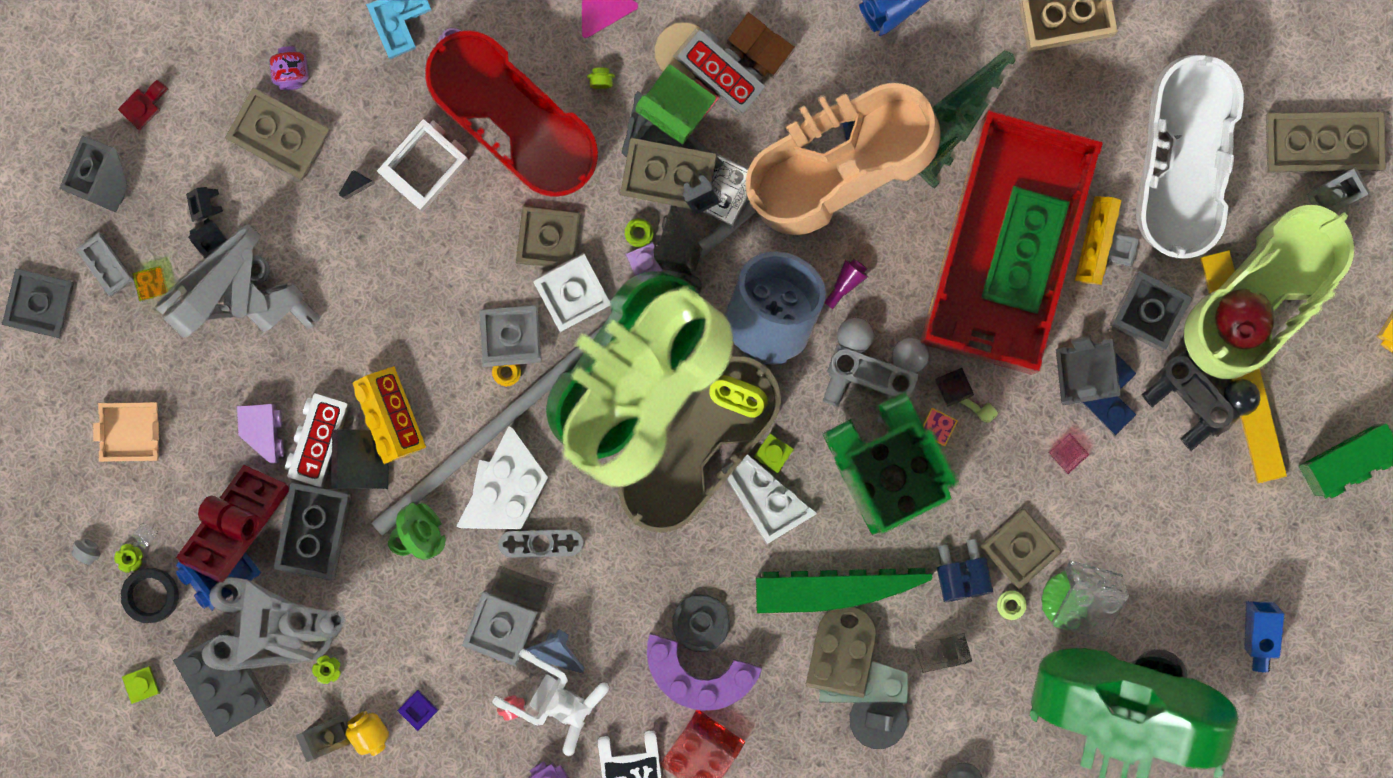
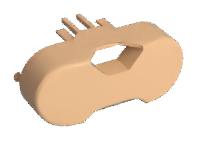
M888 83L877 86L851 101L847 94H844L836 99L838 105L830 107L824 96L818 99L824 110L812 117L805 106L800 108L806 120L800 126L797 121L786 126L790 135L762 150L752 161L747 172L746 193L751 205L763 222L773 230L787 235L811 233L828 225L833 212L893 179L907 181L922 172L932 162L938 151L940 126L929 101L920 91L906 84ZM855 121L850 139L824 154L805 149L815 137H821V134L827 130L839 127L840 123Z

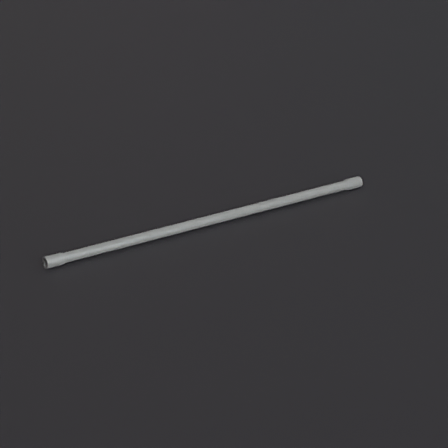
M748 201L735 228L722 222L667 269L665 273L678 278L682 277L756 213L750 201ZM601 327L597 331H595L589 338L593 340L599 332V330L601 329ZM579 347L573 350L395 505L386 509L371 522L382 536L396 525L397 514L403 507L413 502L417 505L552 389L560 374L572 371L585 351Z

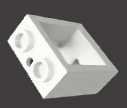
M424 119L377 170L383 178L422 212L469 161L464 155L467 150L454 139L450 143L442 136L446 131L434 120L429 124ZM427 132L457 160L423 197L393 169Z

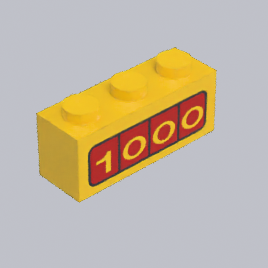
M395 366L366 375L352 383L356 399L360 402L364 412L365 422L375 440L376 450L384 464L412 455L426 448Z

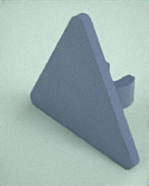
M560 629L557 630L556 635L550 632L545 642L525 649L548 664L578 673H583L584 671L583 665L566 646L568 634Z

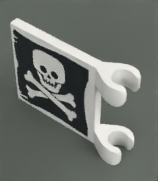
M653 730L645 732V753L612 756L610 738L608 736L599 737L598 749L602 778H661L656 732Z

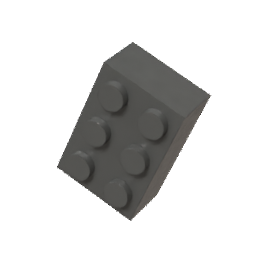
M291 482L273 569L325 580H335L352 494Z
M226 630L214 636L213 638L219 635L232 636L230 630ZM211 638L175 658L173 661L214 735L217 737L272 705L251 668L226 671L214 669L205 664L202 658V651L204 646L213 639ZM215 645V655L220 659H225L226 652L224 648Z

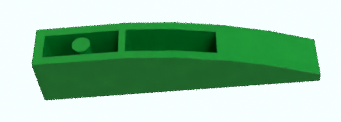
M908 568V574H896V569H878L879 575H867V569L849 570V575L838 576V570H820V576H808V571H791V577H779V571L761 572L762 577L756 578V613L820 612L849 608L908 591L931 581L932 574H925V568Z

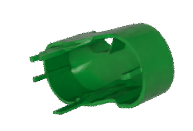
M650 271L638 274L626 281L611 299V314L593 341L605 349L610 342L617 340L615 336L605 330L611 320H614L629 332L644 310L656 298L667 292L679 290L683 287L696 294L698 292L688 282L665 272ZM697 318L687 322L677 333L670 352V363L673 371L682 362H685L699 341L705 327V318ZM584 352L572 371L560 374L547 399L546 415L549 427L554 436L563 445V435L567 420L588 390V388L571 376L578 367L592 376V366L597 361L586 352ZM640 418L626 419L613 426L602 438L598 446L597 458L612 456L625 448L634 437L635 427Z
M1087 648L1057 650L1049 653L1040 661L1031 699L1032 709L1029 715L1035 722L1041 717L1052 725L1087 736L1080 766L1092 770L1098 748L1101 754L1104 755L1099 778H1106L1110 757L1124 762L1120 778H1127L1130 764L1134 765L1135 761L1138 760L1140 762L1136 778H1148L1153 757L1188 768H1215L1213 778H1220L1225 771L1222 766L1230 757L1239 721L1238 712L1233 703L1221 692L1194 678L1174 677L1119 660L1107 651Z

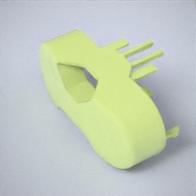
M1299 206L1272 221L1256 237V248L1218 290L1201 298L1186 319L1184 326L1185 345L1192 360L1199 368L1221 379H1234L1244 376L1264 366L1292 335L1304 326L1313 315L1322 310L1320 306L1335 295L1333 290L1339 285L1341 279L1350 269L1354 257V242L1351 232L1344 222L1348 218L1345 212L1338 216L1332 210L1322 206ZM1250 289V292L1257 294L1260 292L1272 303L1274 311L1284 300H1307L1306 303L1298 308L1300 313L1285 322L1288 327L1284 331L1279 332L1273 340L1271 333L1267 341L1258 347L1246 350L1234 348L1226 344L1218 334L1215 324V312L1221 299L1232 291Z

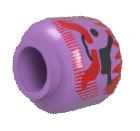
M289 46L278 48V54L270 57L269 65L273 84L279 86L280 90L303 88L302 83H305L309 78L307 57L304 53L296 52L295 47Z

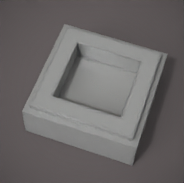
M1114 232L1113 243L1107 261L1132 267L1139 238Z

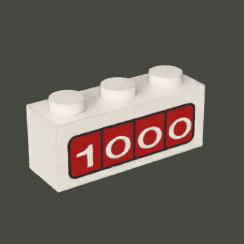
M316 393L313 394V398H307L303 409V414L307 416L304 425L298 426L294 437V442L298 444L295 453H290L286 461L285 470L289 471L287 477L324 488L332 463V429H343L351 404Z

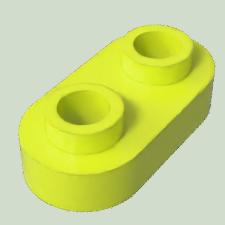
M720 376L712 383L709 389L710 397L717 405L747 417L761 415L768 404L767 396L762 389L731 376ZM724 386L728 387L730 391L725 390ZM751 397L755 398L757 402H754Z

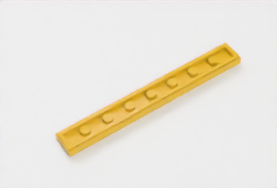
M1230 250L1200 258L1209 294L1218 290L1235 272ZM1260 368L1244 376L1231 379V382L1239 379L1249 380L1260 391L1261 399L1257 409L1249 415L1240 416L1257 484L1287 477Z

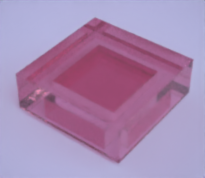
M1071 433L1065 436L1048 452L1066 474H1069L1090 455Z

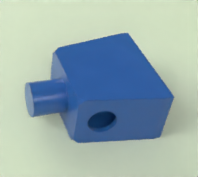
M1246 601L1244 649L1250 657H1253L1252 670L1255 672H1270L1271 658H1280L1284 613L1275 602Z

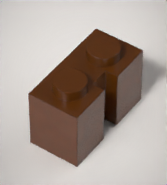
M749 12L727 39V44L731 46L729 49L741 58L740 60H743L745 57L754 64L751 68L764 78L767 75L774 78L795 49L792 44L777 33L775 34Z

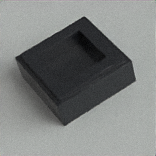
M962 368L935 379L947 407L974 396V392Z

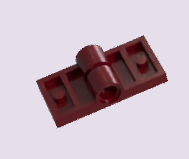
M243 465L220 498L211 495L202 501L198 510V518L201 524L176 556L177 560L181 564L223 583L288 494L290 488L282 481Z

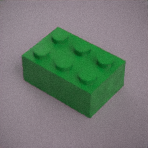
M1374 424L1298 465L1314 496H1324L1325 499L1328 497L1334 498L1346 491L1345 485L1349 483L1350 485L1354 483L1357 485L1372 477L1371 471L1375 469L1376 471L1381 469L1383 471L1392 467L1393 434L1388 424Z

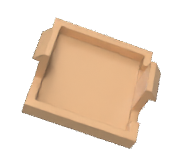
M158 402L98 403L99 423H93V441L100 442L99 462L159 461Z

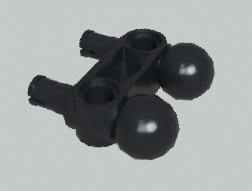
M1185 347L1184 353L1182 352L1180 355L1170 359L1167 365L1160 371L1161 374L1159 376L1161 378L1141 395L1153 408L1170 392H1177L1199 417V422L1180 438L1182 443L1192 451L1210 435L1218 437L1223 432L1229 430L1240 416L1249 415L1254 412L1259 406L1261 397L1257 386L1245 379L1229 383L1222 396L1202 373L1204 371L1192 360ZM1178 366H1183L1188 369L1189 374L1184 379H1176L1172 375L1173 370ZM1216 410H1223L1228 417L1223 423H1216L1211 419V414Z

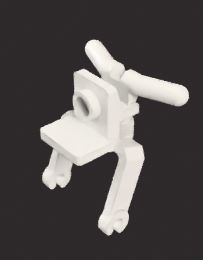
M522 648L519 653L522 658L558 677V680L548 674L542 680L529 704L530 707L538 712L537 716H533L495 696L492 703L534 725L544 724L548 716L555 717L565 725L569 724L570 727L563 747V753L566 756H571L575 751L580 731L585 724L583 722L586 715H590L592 709L608 693L609 685L604 682L600 683L584 700L582 697L564 689L568 681L564 672Z

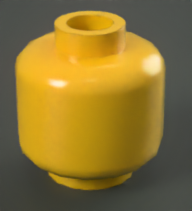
M362 711L347 722L348 728L345 735L357 753L360 755L370 753L371 756H375L386 748L385 742L389 737V731L376 713Z

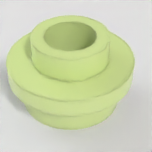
M1006 591L998 598V612L1006 619H1018L1025 613L1026 600L1017 591ZM1011 599L1017 603V607L1013 611H1009L1006 608L1007 601Z

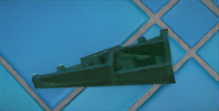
M1004 50L932 107L940 126V144L932 162L919 173L932 188L935 189L940 183L936 177L944 165L950 166L954 159L950 154L960 141H966L988 106L984 100L992 87L997 89L1002 83L999 79L1000 74L1008 64L1013 65L1016 60L1012 53Z

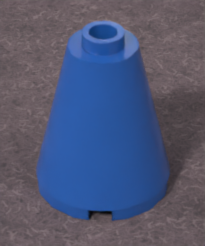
M863 0L859 8L870 29L873 32L880 31L878 36H883L930 0Z

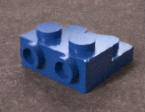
M245 552L228 577L252 581L261 574V571ZM178 562L176 566L179 570L176 571V574L184 585L187 586L190 583L197 593L194 594V597L198 604L204 609L209 607L211 611L216 609L210 602L209 594L213 586L219 581ZM222 588L221 595L225 600L233 596L231 590Z

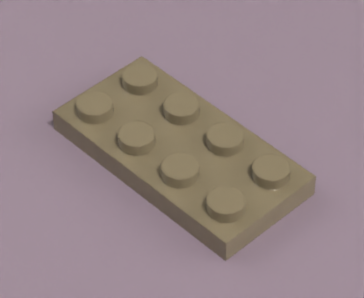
M1384 112L1266 114L1267 173L1345 172L1355 167L1358 171L1386 170Z

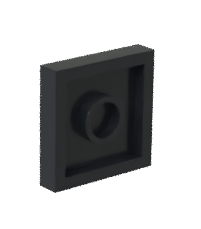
M332 429L331 488L388 489L389 463L384 464L381 456L378 454L371 430Z

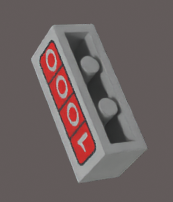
M695 29L673 57L718 94L738 113H744L766 87L760 82L762 76L751 67L746 70L738 62L741 58L731 49L727 48L724 51L716 43L719 39L709 30L705 29L702 32L700 29Z

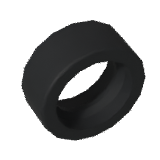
M145 568L132 573L124 581L120 592L121 604L125 612L133 620L141 623H156L168 618L176 609L179 600L178 587L174 578L166 571L157 568ZM147 578L160 581L167 592L165 605L154 613L141 611L133 601L135 586Z

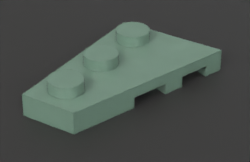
M871 661L864 698L819 689V702L908 704V673Z

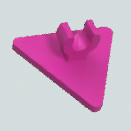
M582 0L583 38H589L636 11L638 3L633 0Z

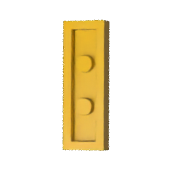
M1094 197L1075 281L1102 285L1122 200L1114 197Z

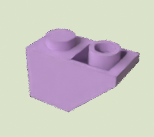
M276 405L237 406L239 436L269 463H279V457H283L284 454L283 440L278 439L277 428L282 427L281 411L276 410Z

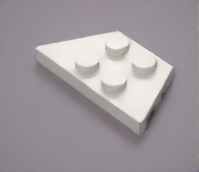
M508 427L457 527L473 529H522L549 477L513 428Z

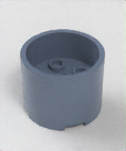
M766 252L751 258L740 272L724 315L731 327L734 344L744 352L743 356L754 359L762 364L777 365L786 363L787 359L804 351L825 302V286L819 273L808 262L795 255L785 252Z

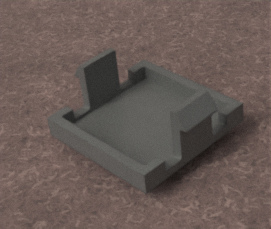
M1091 335L1072 339L1074 348L1067 349L1063 347L1056 349L1060 396L1063 406L1121 395L1115 342L1113 339L1102 340V343L1094 344L1091 340Z

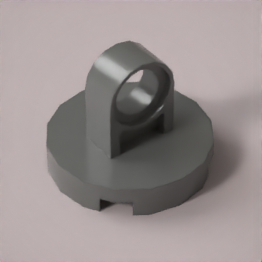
M854 703L849 714V725L854 737L862 745L872 749H886L895 745L904 736L907 728V713L902 703Z

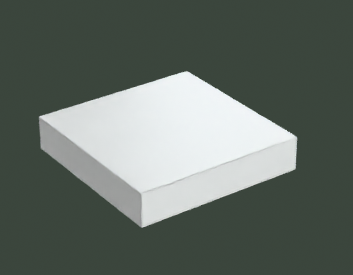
M584 252L533 279V283L560 332L610 306V301Z

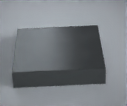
M15 268L2 325L60 339L74 282Z

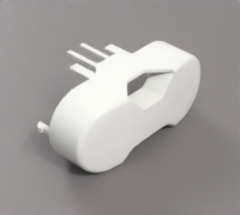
M1188 55L1174 60L1161 71L1152 91L1149 110L1148 142L1138 189L1136 219L1139 230L1145 240L1160 252L1175 258H1192L1210 250L1221 238L1227 221L1229 206L1224 201V194L1229 174L1232 171L1234 124L1242 117L1244 92L1236 72L1227 63L1212 56ZM1158 131L1166 132L1170 138L1169 142L1158 139ZM1175 135H1182V136H1181L1179 139H1177V140H1176V138L1174 137ZM1157 146L1168 149L1166 163L1155 159ZM1154 167L1162 169L1156 175L1152 174Z

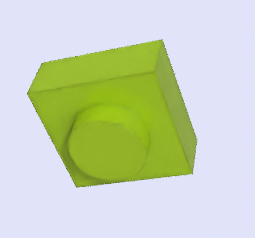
M769 433L753 458L778 474L794 449Z
M151 666L122 676L131 704L160 694Z

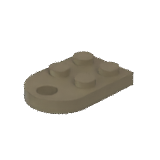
M855 607L829 611L822 618L816 634L806 687L864 698L876 642L874 623L864 611ZM852 616L857 619L858 624L854 628L848 629L841 624L842 619Z

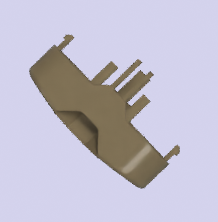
M734 356L730 357L725 370L720 375L731 376L762 389L767 396L768 404L761 415L747 417L717 405L710 397V386L705 389L696 391L665 428L667 437L665 450L658 464L642 479L629 485L619 486V499L623 510L635 524L653 532H670L685 526L696 516L772 426L780 409V389L774 375L766 366L748 357ZM724 386L725 390L730 391L728 387ZM751 397L754 402H757L755 398ZM746 443L740 450L742 453L739 457L732 455L729 459L733 463L725 473L719 471L716 474L719 478L718 482L715 485L711 484L705 491L703 466L722 444Z

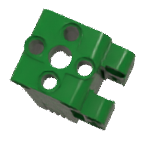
M906 392L875 406L884 422L887 434L867 444L861 440L852 419L822 433L872 536L877 533L883 534L951 500L952 497L948 487L958 484L953 471L949 469V463L945 461V456L940 451V446L936 443L937 440L931 428L925 430ZM877 444H882L887 448V456L881 461L874 459L871 453L873 446ZM915 457H922L927 464L925 471L920 474L915 473L911 469V461ZM890 465L899 467L905 476L903 486L896 491H889L884 488L880 480L883 469ZM863 483H869L874 487L875 492L871 499H869L862 485ZM902 496H909L913 500V509L908 513H903L898 508V501Z

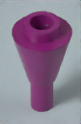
M854 258L851 262L845 259L834 285L835 288L824 303L831 309H834L844 295L868 278V275L865 273L867 268Z

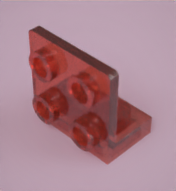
M696 710L679 738L660 763V766L677 778H722L736 760L745 741L700 710Z

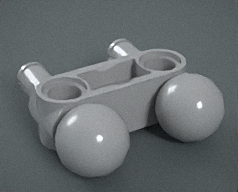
M852 317L842 322L837 333L839 345H836L827 370L831 378L823 402L839 407L847 383H851V381L884 393L885 401L903 392H906L910 399L919 376L917 373L925 368L929 360L927 346L921 343V340L918 338L908 337L900 340L893 348V365L864 354L871 347L874 340L873 327L868 321L863 318ZM842 355L851 356L854 360L852 369L848 371L839 369L837 366L839 357ZM898 375H904L909 381L908 387L903 391H897L892 386L893 379ZM879 415L877 421L884 424L881 416Z

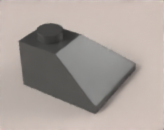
M81 136L59 189L117 212L119 205L124 200V193L128 186L117 149Z

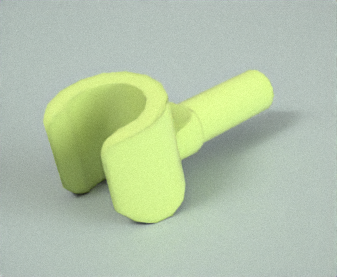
M969 399L960 402L973 410L986 423L991 422L998 415L997 410L990 403L980 408Z

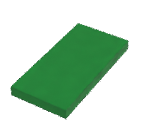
M1013 186L981 299L1038 314L1069 201Z

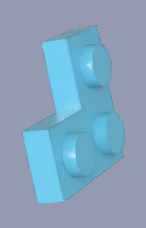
M376 0L367 4L389 59L416 49L406 21L432 11L428 0Z

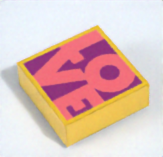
M931 408L923 426L925 430L931 428L937 440L936 443L945 447L958 420Z

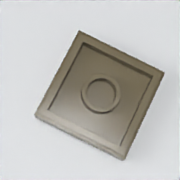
M522 205L516 264L555 268L574 258L576 255L580 212Z
M1022 508L980 545L982 550L1018 590L1063 552L1025 508Z

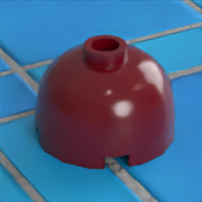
M1239 289L1228 293L1219 302L1215 312V324L1219 336L1226 344L1245 350L1255 348L1266 342L1273 331L1275 321L1273 306L1262 293L1250 292V289Z

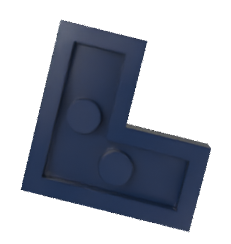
M1116 353L1121 390L1137 373ZM1118 396L1082 402L1114 435H1117L1136 416Z

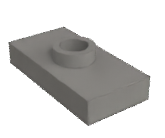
M97 233L76 248L109 297H112L134 281L102 233Z

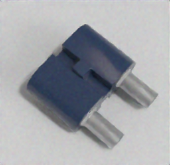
M977 539L967 541L970 560L962 563L951 562L948 545L938 546L942 566L937 567L943 602L958 601L994 592L987 558H980Z

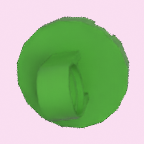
M414 502L410 503L398 512L396 519L397 527L390 535L388 547L393 553L400 556L412 554L422 560L432 559L439 555L445 547V535L441 536L438 528L442 523L435 512L426 504L420 503L415 505ZM400 537L403 545L398 543L395 538Z

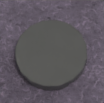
M695 594L685 598L677 606L672 618V629L676 639L685 648L694 652H708L717 648L725 641L730 630V617L726 607L718 599L707 594Z

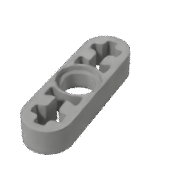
M575 530L509 531L504 533L498 542L500 552L504 556L511 558L574 556L582 550L584 544L581 534ZM552 534L559 535L557 540H566L567 535L572 534L573 539L578 540L579 544L573 547V551H568L567 546H557L559 552H553L554 539ZM523 535H529L528 549L530 553H524L525 547H516L514 553H510L509 548L504 547V542L509 541V536H514L515 541H525ZM538 535H544L549 539L550 545L545 552H538L533 547V540Z

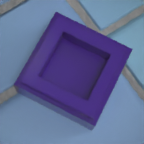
M417 690L397 711L419 731L439 709Z

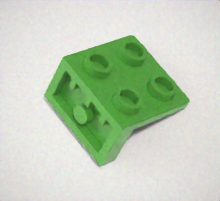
M668 65L647 95H643L639 100L635 111L683 145L714 103L716 97L678 69Z

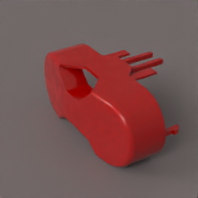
M459 31L444 37L435 45L427 59L425 68L426 85L430 96L447 115L490 152L521 183L537 194L559 197L576 192L589 181L595 171L598 160L597 143L592 131L575 113H565L548 95L508 61V52L497 41L481 32ZM488 118L510 139V158L506 154L502 157L496 151L501 146L497 141L491 147L481 137L485 130L480 127L475 132L470 127L472 123L468 119Z

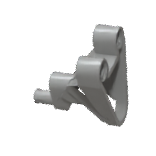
M250 224L239 229L177 282L155 306L162 314V318L182 338L191 335L200 325L210 319L244 318L247 315L263 332H266L289 311L307 330L314 325L306 316L308 315L315 323L320 320L321 316L302 299L303 293L293 283H286L259 291L250 281L253 258L252 249L260 239V234ZM224 293V304H217Z
M227 577L223 583L218 582L213 586L209 597L212 606L216 609L236 613L234 635H219L210 640L203 648L202 658L209 667L226 671L313 661L323 656L329 649L332 638L345 625V616L341 611L335 613L336 610L330 612L306 608L304 605L295 604L249 580ZM222 588L231 590L233 594L232 601L225 600L222 597ZM263 609H270L267 637H259ZM291 616H296L300 619V629H295L291 626ZM303 641H322L321 648L315 653L299 649L303 646ZM215 645L224 648L226 652L225 659H220L215 655ZM262 649L281 656L247 660Z

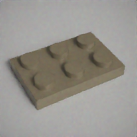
M253 87L225 139L303 181L330 129Z
M630 138L620 195L690 209L682 194L684 192V184L688 182L691 188H694L701 184L699 176L703 175L712 185L717 154Z

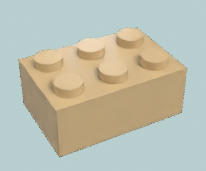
M1018 0L1027 52L1114 37L1118 32L1112 0Z

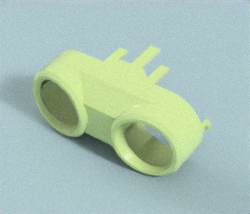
M686 287L667 292L656 298L644 310L629 332L614 320H611L605 330L615 336L617 340L610 342L605 349L585 334H582L575 344L597 361L592 366V376L579 367L571 376L588 388V390L567 420L563 435L564 457L602 484L625 486L642 479L650 473L664 453L667 439L665 428L690 393L705 389L714 383L723 373L729 362L733 344L729 322L721 312ZM697 318H705L706 329L698 348L689 361L682 362L673 371L670 363V352L677 333L687 322ZM630 418H640L635 427V436L625 450L613 461L600 466L597 450L604 435L621 421Z

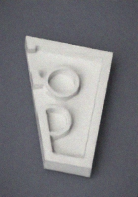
M748 454L727 478L766 544L817 514ZM733 463L722 468V472L725 473Z

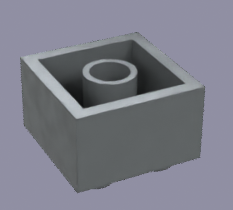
M1139 271L1135 273L1109 325L1159 351H1164L1167 349L1192 297Z

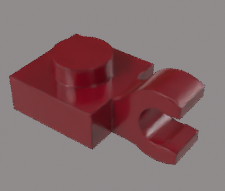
M156 80L150 85L145 94L140 89H137L118 110L138 130H141L160 111L155 103L169 89L161 81Z

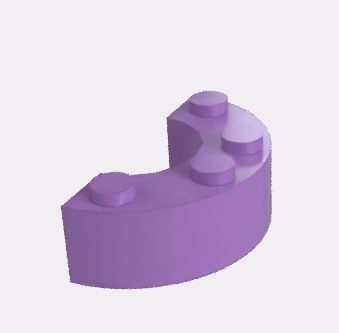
M653 633L649 634L647 659L653 679L662 692L670 699L687 708L704 711L721 709L732 705L752 689L762 671V667L733 659L729 668L720 676L710 679L696 678L687 673L679 662L677 655L678 641Z

